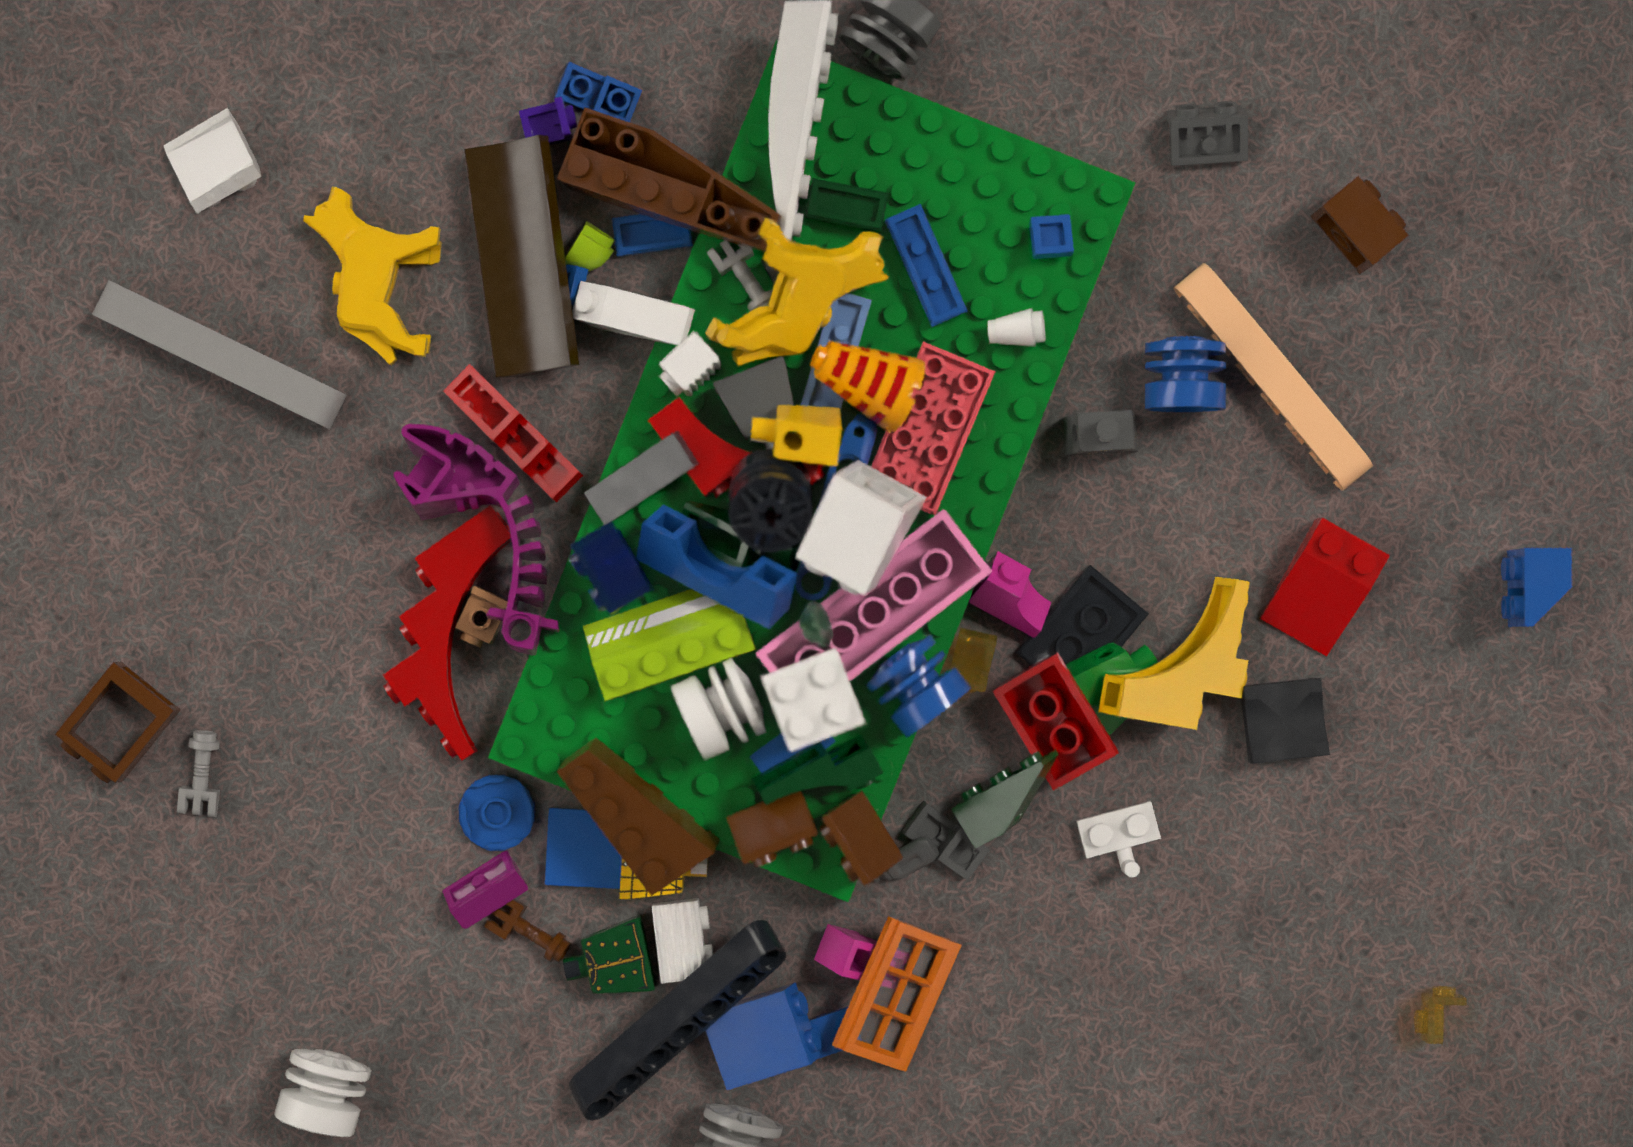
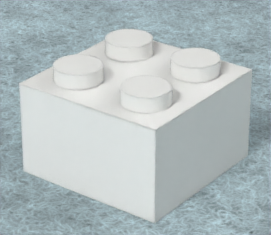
M836 648L761 677L790 752L865 723Z

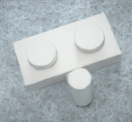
M1151 801L1076 820L1085 857L1090 858L1116 851L1121 870L1129 877H1136L1140 872V867L1134 860L1131 847L1161 839Z

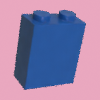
M796 982L740 1000L706 1030L727 1090L810 1065L821 1056L820 1050L822 1045L817 1030L811 1027L807 1016L808 1003L805 995L798 991Z

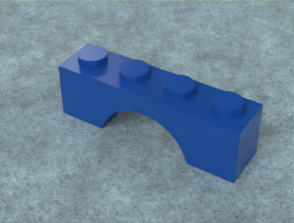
M662 505L642 523L636 556L638 561L768 629L789 610L797 573L764 556L749 567H736L721 561L704 544L699 534L697 522L666 505Z

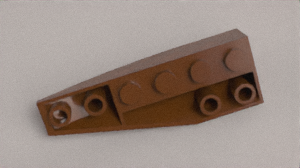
M585 107L557 177V180L570 190L681 228L766 252L768 245L758 233L762 224L768 218L779 225L782 217L779 213L654 130Z

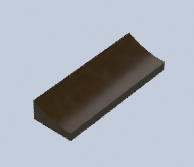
M536 135L504 143L464 149L495 378L524 377L580 365L548 136Z

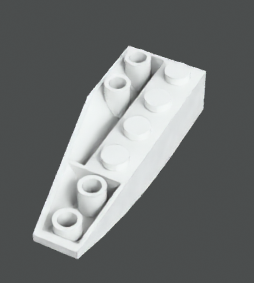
M827 0L785 1L771 78L768 119L769 159L776 212L782 216L779 226L784 236L791 241L793 236L800 237L804 214L797 213L799 198L807 199L811 177L810 175H804L806 159L814 160L817 137L810 135L813 121H821L824 99L817 98L820 83L827 84L831 65V53L825 52L826 45L834 46L837 32L838 14L832 13V1Z

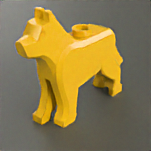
M332 187L328 200L316 206L314 216L304 215L303 221L329 243L342 263L341 272L334 273L332 286L333 294L339 295L337 305L339 325L346 332L368 344L391 366L397 361L394 349L405 351L414 356L426 357V353L429 354L431 335H410L398 313L388 303L395 286L399 265H433L440 262L442 243L439 240L441 229L430 226L419 233L405 235L371 226L358 218L353 211L352 197L342 189Z
M766 218L758 232L768 245L763 258L769 266L780 271L769 304L750 311L732 324H724L719 319L713 318L705 334L710 340L727 347L736 348L732 352V356L738 366L768 357L804 353L812 344L820 327L823 328L829 323L832 316L831 306L833 302L855 289L888 279V276L882 271L884 261L878 252L882 236L874 232H862L849 245L836 249H823L814 245L795 243L787 239L780 226L775 221Z

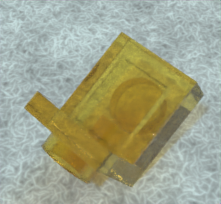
M960 628L950 669L956 667L971 688L967 693L976 691L984 693L988 684V675L997 644V636Z
M1433 986L1432 993H1422L1421 1010L1415 1011L1414 1027L1416 1033H1421V1040L1427 1044H1443L1444 1005H1467V997L1456 994L1455 987Z

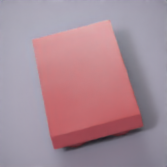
M923 342L917 358L925 362V374L920 390L915 388L913 390L911 398L915 399L914 405L898 430L891 433L885 432L871 467L927 497L920 510L935 516L995 371Z

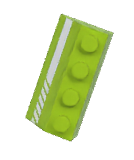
M694 589L583 626L592 663L605 701L756 649L745 616L721 605Z

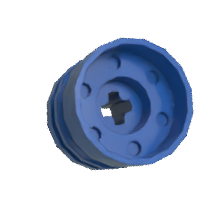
M1198 336L1167 337L1160 341L1145 343V355L1162 357L1160 361L1145 363V370L1162 373V380L1145 384V410L1154 412H1212L1225 410L1226 384L1208 380V373L1225 370L1226 362L1208 360V356L1225 354L1226 343Z
M931 635L904 646L882 663L872 679L865 684L870 692H873L884 683L889 686L890 690L877 700L880 705L888 703L895 698L899 699L902 704L893 712L890 718L906 738L942 713L971 688L956 667L940 675L936 672L934 668L946 655L943 650L929 660L926 659L923 653L936 643Z

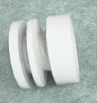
M733 658L723 662L729 679L722 681L715 666L709 668L712 687L708 689L704 688L695 675L671 686L683 718L705 760L729 750L725 732L733 729L743 743L748 741L749 739L743 727V723L750 721L757 736L766 732L763 722V709L749 678L735 664Z
M292 1050L289 1060L300 1068L287 1069L285 1076L301 1086L300 1088H284L281 1090L274 1114L275 1117L286 1124L315 1133L338 1137H351L354 1135L361 1110L358 1106L345 1099L346 1097H362L365 1095L366 1088L357 1082L368 1081L371 1069L346 1055L328 1050Z

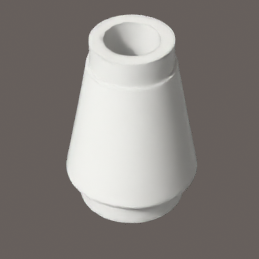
M1030 308L996 318L995 320H988L990 344L998 343L1036 347V343L1045 342L1043 312H1033V309Z

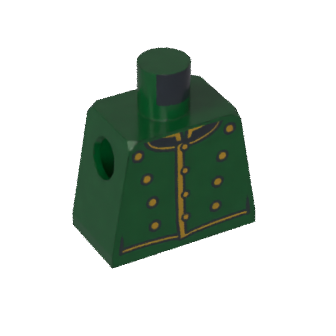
M642 915L634 916L581 939L583 954L563 958L566 980L571 981L589 977L591 991L595 994L646 992L655 990L657 986Z

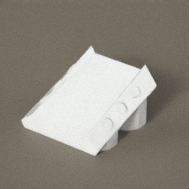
M228 108L163 145L166 155L197 214L206 208L219 204L222 199L236 191H246L252 188L257 179L261 177L259 165L238 123Z

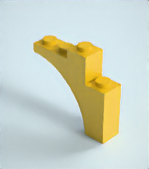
M1215 577L1210 598L1199 622L1186 640L1173 653L1162 661L1137 672L1116 675L1105 674L1098 712L1197 730L1198 721L1203 710L1202 699L1204 692L1242 699L1243 689L1247 682L1249 660L1238 659L1236 655L1242 638L1241 627L1244 611L1248 604L1250 582Z

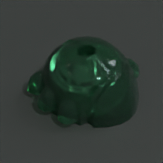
M812 600L805 605V609L799 618V626L802 629L803 636L808 641L817 643L821 647L831 645L830 640L833 637L831 621L824 606Z

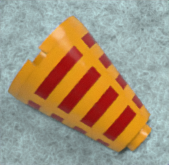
M829 341L825 347L819 345L810 363V366L815 368V378L882 429L890 433L898 430L908 416L915 402V399L911 398L914 388L920 390L925 374V362L918 358L835 341Z

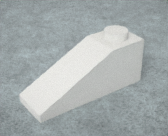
M580 281L572 310L574 320L592 327L679 346L687 338L695 312L694 309L584 281Z

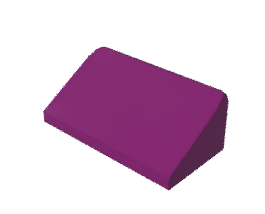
M506 850L446 887L442 892L450 913L462 928L467 929L526 892L528 886L510 853Z

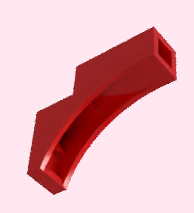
M680 397L648 420L662 440L676 431L680 433L699 463L687 473L705 497L713 493L718 498L729 490L732 471L741 459L752 453L727 443L709 431L697 420ZM802 462L809 472L811 485L826 475L822 470L826 465Z

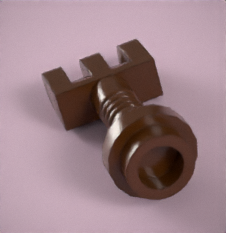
M516 899L505 904L512 908L509 913L501 908L492 913L504 921L502 926L489 919L486 921L484 927L504 940H508L511 933L515 931L545 949L544 959L549 962L555 960L560 963L571 946V943L566 940L567 936L559 932L553 937L523 919L521 916L527 906Z

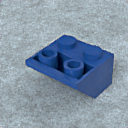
M1521 548L1507 550V557H1503L1501 562V576L1503 581H1508V596L1502 597L1501 613L1503 619H1508V627H1533L1572 588V548Z

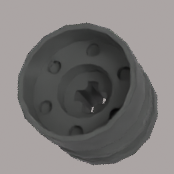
M861 0V5L871 18L860 14H852L849 22L855 29L844 26L838 38L868 67L896 80L905 81L910 74V69L905 63L916 65L919 59L908 44L911 43L927 48L941 27L940 21L917 0Z

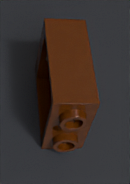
M113 662L55 735L63 741L60 746L68 754L76 759L82 756L93 766L90 770L99 779L106 783H109L111 780L114 783L122 782L181 709L123 662ZM114 683L156 716L117 766L75 733L76 729Z

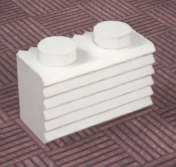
M695 331L659 363L664 370L660 375L662 381L677 397L682 392L686 396H692V391H698V385H704V380H709L710 375H715V370H721L719 357Z
M699 898L654 903L652 905L661 983L683 981L713 955L712 944L705 945L703 930L710 929L707 906L700 907Z

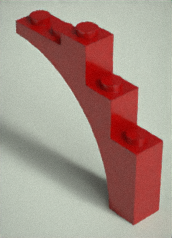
M489 505L415 557L419 564V567L415 569L417 575L427 588L433 585L436 591L398 616L403 622V625L399 627L401 633L411 646L417 643L420 649L383 674L387 681L383 687L395 704L402 702L404 706H410L419 699L422 706L418 710L430 727L435 724L444 735L440 739L441 744L452 758L458 756L461 761L468 759L478 752V749L464 726L454 696L451 677V652L455 626L464 600L476 578L493 557L512 541L510 528L492 505Z

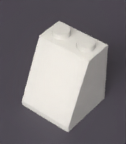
M857 460L834 475L796 558L805 562V567L811 572L822 576L827 574L839 581L840 587L845 591L856 595H866L877 586L927 497Z

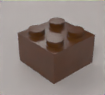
M1357 176L1313 213L1311 218L1356 271L1361 274L1376 264L1409 235L1404 230L1406 223L1402 217L1393 209L1388 211L1379 201L1381 194L1374 184L1367 179L1362 181Z

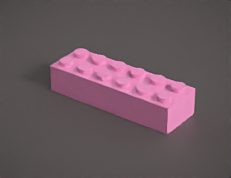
M943 509L901 542L874 589L866 595H856L840 588L758 651L756 655L771 673L836 648L850 682L992 571Z

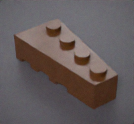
M594 738L567 757L558 769L557 773L651 896L714 854L720 839L710 830L707 832L693 821L694 817L683 808L680 810L665 798L663 792L654 784H648L637 775L632 766L599 739Z

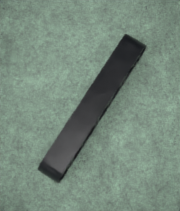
M758 920L744 927L571 1078L569 1089L584 1118L591 1121L598 1120L612 1112L781 966L787 957V952L768 921Z

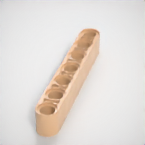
M1202 263L1174 287L1179 298L1183 296L1189 303L1187 308L1202 326L1205 327L1207 325L1213 332L1212 338L1215 341L1226 343V355L1228 357L1232 355L1238 362L1236 367L1252 386L1256 384L1261 389V397L1276 415L1281 413L1287 421L1285 423L1286 427L1301 445L1306 443L1311 449L1309 453L1326 474L1330 472L1336 480L1333 483L1340 490L1344 491L1373 467L1371 460L1207 264Z

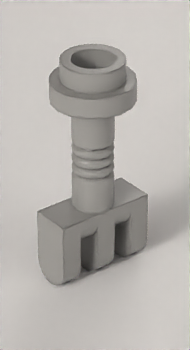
M723 241L720 243V246L727 255L723 260L720 259L718 252L714 248L707 251L709 258L721 276L732 270L752 300L747 306L749 311L769 304L773 290L765 292L745 262L754 256L751 248L738 245L740 249L734 252L728 241Z
M195 730L193 731V737L189 738L188 747L196 749L195 772L193 773L192 787L181 786L179 788L177 813L186 814L188 799H192L193 815L201 816L203 801H208V817H217L220 790L207 789L211 751L218 750L220 741L216 739V732Z

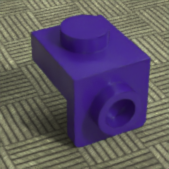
M561 96L554 98L555 102L520 110L519 114L525 138L546 135L549 138V145L572 140L571 129L578 126L573 105L565 106Z

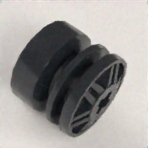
M772 448L754 451L741 459L732 471L729 484L730 500L728 514L731 529L741 542L754 550L776 552L787 550L799 543L808 532L813 516L812 485L809 472L801 461L776 458ZM773 506L774 511H768L767 507Z

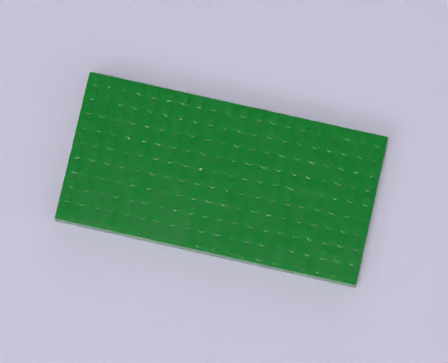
M776 40L722 174L724 178L774 211H776L769 159L768 117L771 78L778 40ZM831 61L827 84L820 83L817 98L824 99L821 121H813L810 135L817 137L814 160L806 159L804 175L811 176L807 199L799 198L797 213L804 214L800 237L793 236L792 241L794 240L796 243L804 245H814L823 249H836L851 244L862 232H873L805 218L812 178L889 193L881 233L874 232L882 236L878 252L884 261L882 271L888 276V279L849 292V294L872 300L859 346L917 358L922 343L926 342L995 371L936 512L937 515L944 509L985 562L1136 182ZM921 204L968 310L967 313L932 328L885 223V219ZM1070 214L1074 247L1073 255L1071 257L1033 259L1029 226L1031 217ZM699 233L671 303L695 310L687 337L695 331L719 357L721 370H715V375H710L709 380H704V385H698V391H692V396H686L682 392L678 397L681 398L697 420L713 434L735 447L753 453L754 451L766 449L764 443L751 441V439L745 440L716 392L713 383L781 356L758 359L738 366L732 356V352L736 348L727 347L710 340L705 334L713 318L719 319L724 324H732L750 311L747 306L752 300L734 272L731 270L721 276L707 254V251L714 248L718 252L720 259H725L727 255L720 246V243L724 240ZM728 242L734 252L740 249L737 244ZM752 249L754 256L746 260V264L765 292L773 290L774 284L760 261L766 252ZM1030 308L1033 309V312H1043L1045 342L1036 343V347L998 343L990 344L988 320H995L996 318ZM821 327L807 351L799 355L783 356L793 404L801 406L812 368L810 363L818 347L823 330ZM655 341L599 482L662 441L648 420L678 398L662 381L660 375L664 370L659 364L678 346ZM844 399L840 409L841 436L839 449L846 427L858 413H861ZM878 425L876 440L868 462L870 467L886 430ZM856 429L853 432L857 438L865 435L862 429ZM851 460L841 461L836 467V473L854 462ZM830 465L822 468L826 475L812 485L813 516L811 523L819 504ZM686 472L607 525L603 524L590 503L544 617L558 621L559 633L542 629L536 656L529 655L488 758L571 791L557 771L567 757L594 738H597L635 769V773L648 784H654L663 792V796L680 810L683 808L694 817L693 821L707 832L710 830L720 839L716 850L741 859L727 816L764 801L752 781V778L761 774L750 756L782 733L761 678L770 672L756 653L841 587L839 581L832 578L830 588L825 596L818 600H807L801 597L794 584L789 610L769 629L745 617L756 649L732 658L735 664L749 678L762 706L766 732L759 736L756 735L750 721L743 723V727L749 739L748 741L743 743L733 729L725 732L729 750L705 760L689 731L672 692L671 686L694 675L700 680L705 689L712 687L709 668L714 666L722 681L729 679L723 664L724 661L729 659L605 701L592 663L583 626L692 589L636 559L642 523L662 505H666L682 514L685 502L689 500L729 510V490L718 498L713 493L705 497ZM770 507L768 511H774V509ZM920 510L904 539L934 516ZM808 572L801 579V586L805 592L816 594L824 587V579L821 575ZM975 585L850 681L865 723L833 735L832 737L836 742L826 748L829 753L859 735L864 738L883 771V774L877 776L871 785L862 789L880 820L883 818L916 732L906 738L890 718L893 712L902 704L898 698L882 705L877 701L890 690L886 683L873 692H870L865 684L872 679L879 666L907 644L922 640L928 635H931L936 643L923 653L926 659L929 660L941 650L946 654L943 660L934 668L940 675ZM833 785L802 790L818 829V834L812 836L813 844L792 853L789 846L776 851L777 859L759 867L849 903L857 880L851 881L840 863V859L845 856L839 845L833 848L830 847L819 829V825L824 823L822 813L861 789H854L849 792L845 786Z

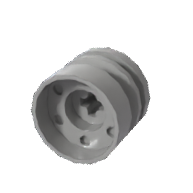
M710 1103L706 1104L703 1116L712 1122H701L699 1131L714 1141L713 1143H695L694 1147H778L775 1142L768 1138H780L783 1126L750 1108L732 1104Z

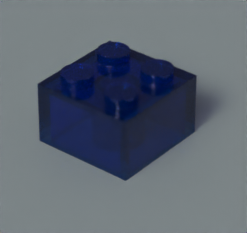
M611 521L570 545L574 554L568 557L580 577H589L594 588L588 592L599 611L608 610L609 614L615 615L655 592L616 523Z

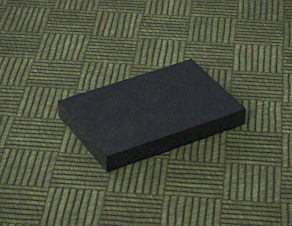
M1089 565L1046 616L1041 632L1035 638L1030 636L1016 654L1028 664L1033 665L1055 653H1059L1066 665L1108 643L1114 642L1122 647L1149 613L1094 567Z

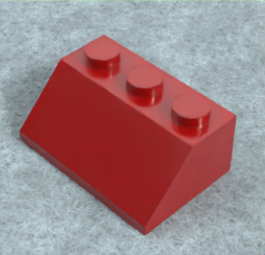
M1055 653L1007 679L992 691L1030 754L1039 751L1044 756L1056 749L1059 755L1045 777L1053 791L1119 753L1059 653Z

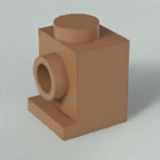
M474 586L455 628L463 631L460 639L481 648L483 642L493 644L503 621L488 618L485 625L478 626L474 622V615L478 611H483L487 614L490 607L506 610L508 600L479 586Z

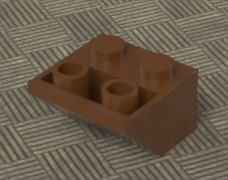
M862 789L822 813L824 823L819 825V829L831 848L839 845L845 856L840 859V863L852 882L860 879L863 886H866L903 859V855Z
M802 791L784 796L767 805L762 801L727 816L743 864L752 862L754 868L777 859L776 851L788 846L792 853L812 845V836L818 834L817 826Z

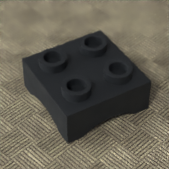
M1321 678L1244 686L1241 702L1249 763L1256 764L1330 755L1323 711Z

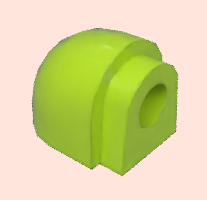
M586 221L565 256L566 265L579 266L589 269L588 271L602 267L614 252L611 246L615 240Z

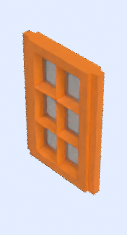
M888 916L832 1045L843 1051L906 1072L962 945Z

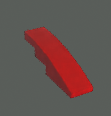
M471 364L443 390L556 503L584 476Z

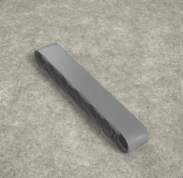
M108 280L92 315L328 429H331L347 396Z

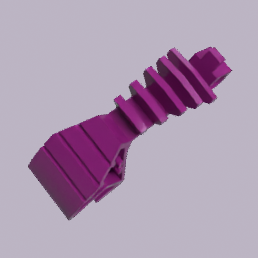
M406 424L401 429V434L410 451L419 457L420 460L408 476L400 471H395L393 477L421 520L432 519L455 512H465L467 509H480L482 505H496L504 511L510 528L513 546V572L506 610L490 607L486 616L490 619L503 621L502 634L512 650L536 656L542 629L559 633V623L557 620L542 618L540 615L517 611L519 601L541 608L544 607L545 593L539 586L521 587L522 581L547 585V569L542 564H531L522 567V560H546L545 547L540 541L530 542L522 546L520 544V539L541 537L542 530L539 522L535 518H530L516 525L514 521L515 518L534 512L535 505L532 499L525 495L507 505L506 502L520 484L518 477L500 461L495 462L494 457L479 444L475 446L472 440L456 432L451 435L449 430L424 424ZM518 624H527L531 627V634L524 641H515L511 638V631Z

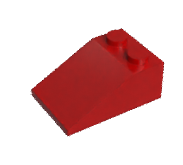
M1317 518L1314 520L1259 619L1327 657L1372 589L1390 555L1325 518Z

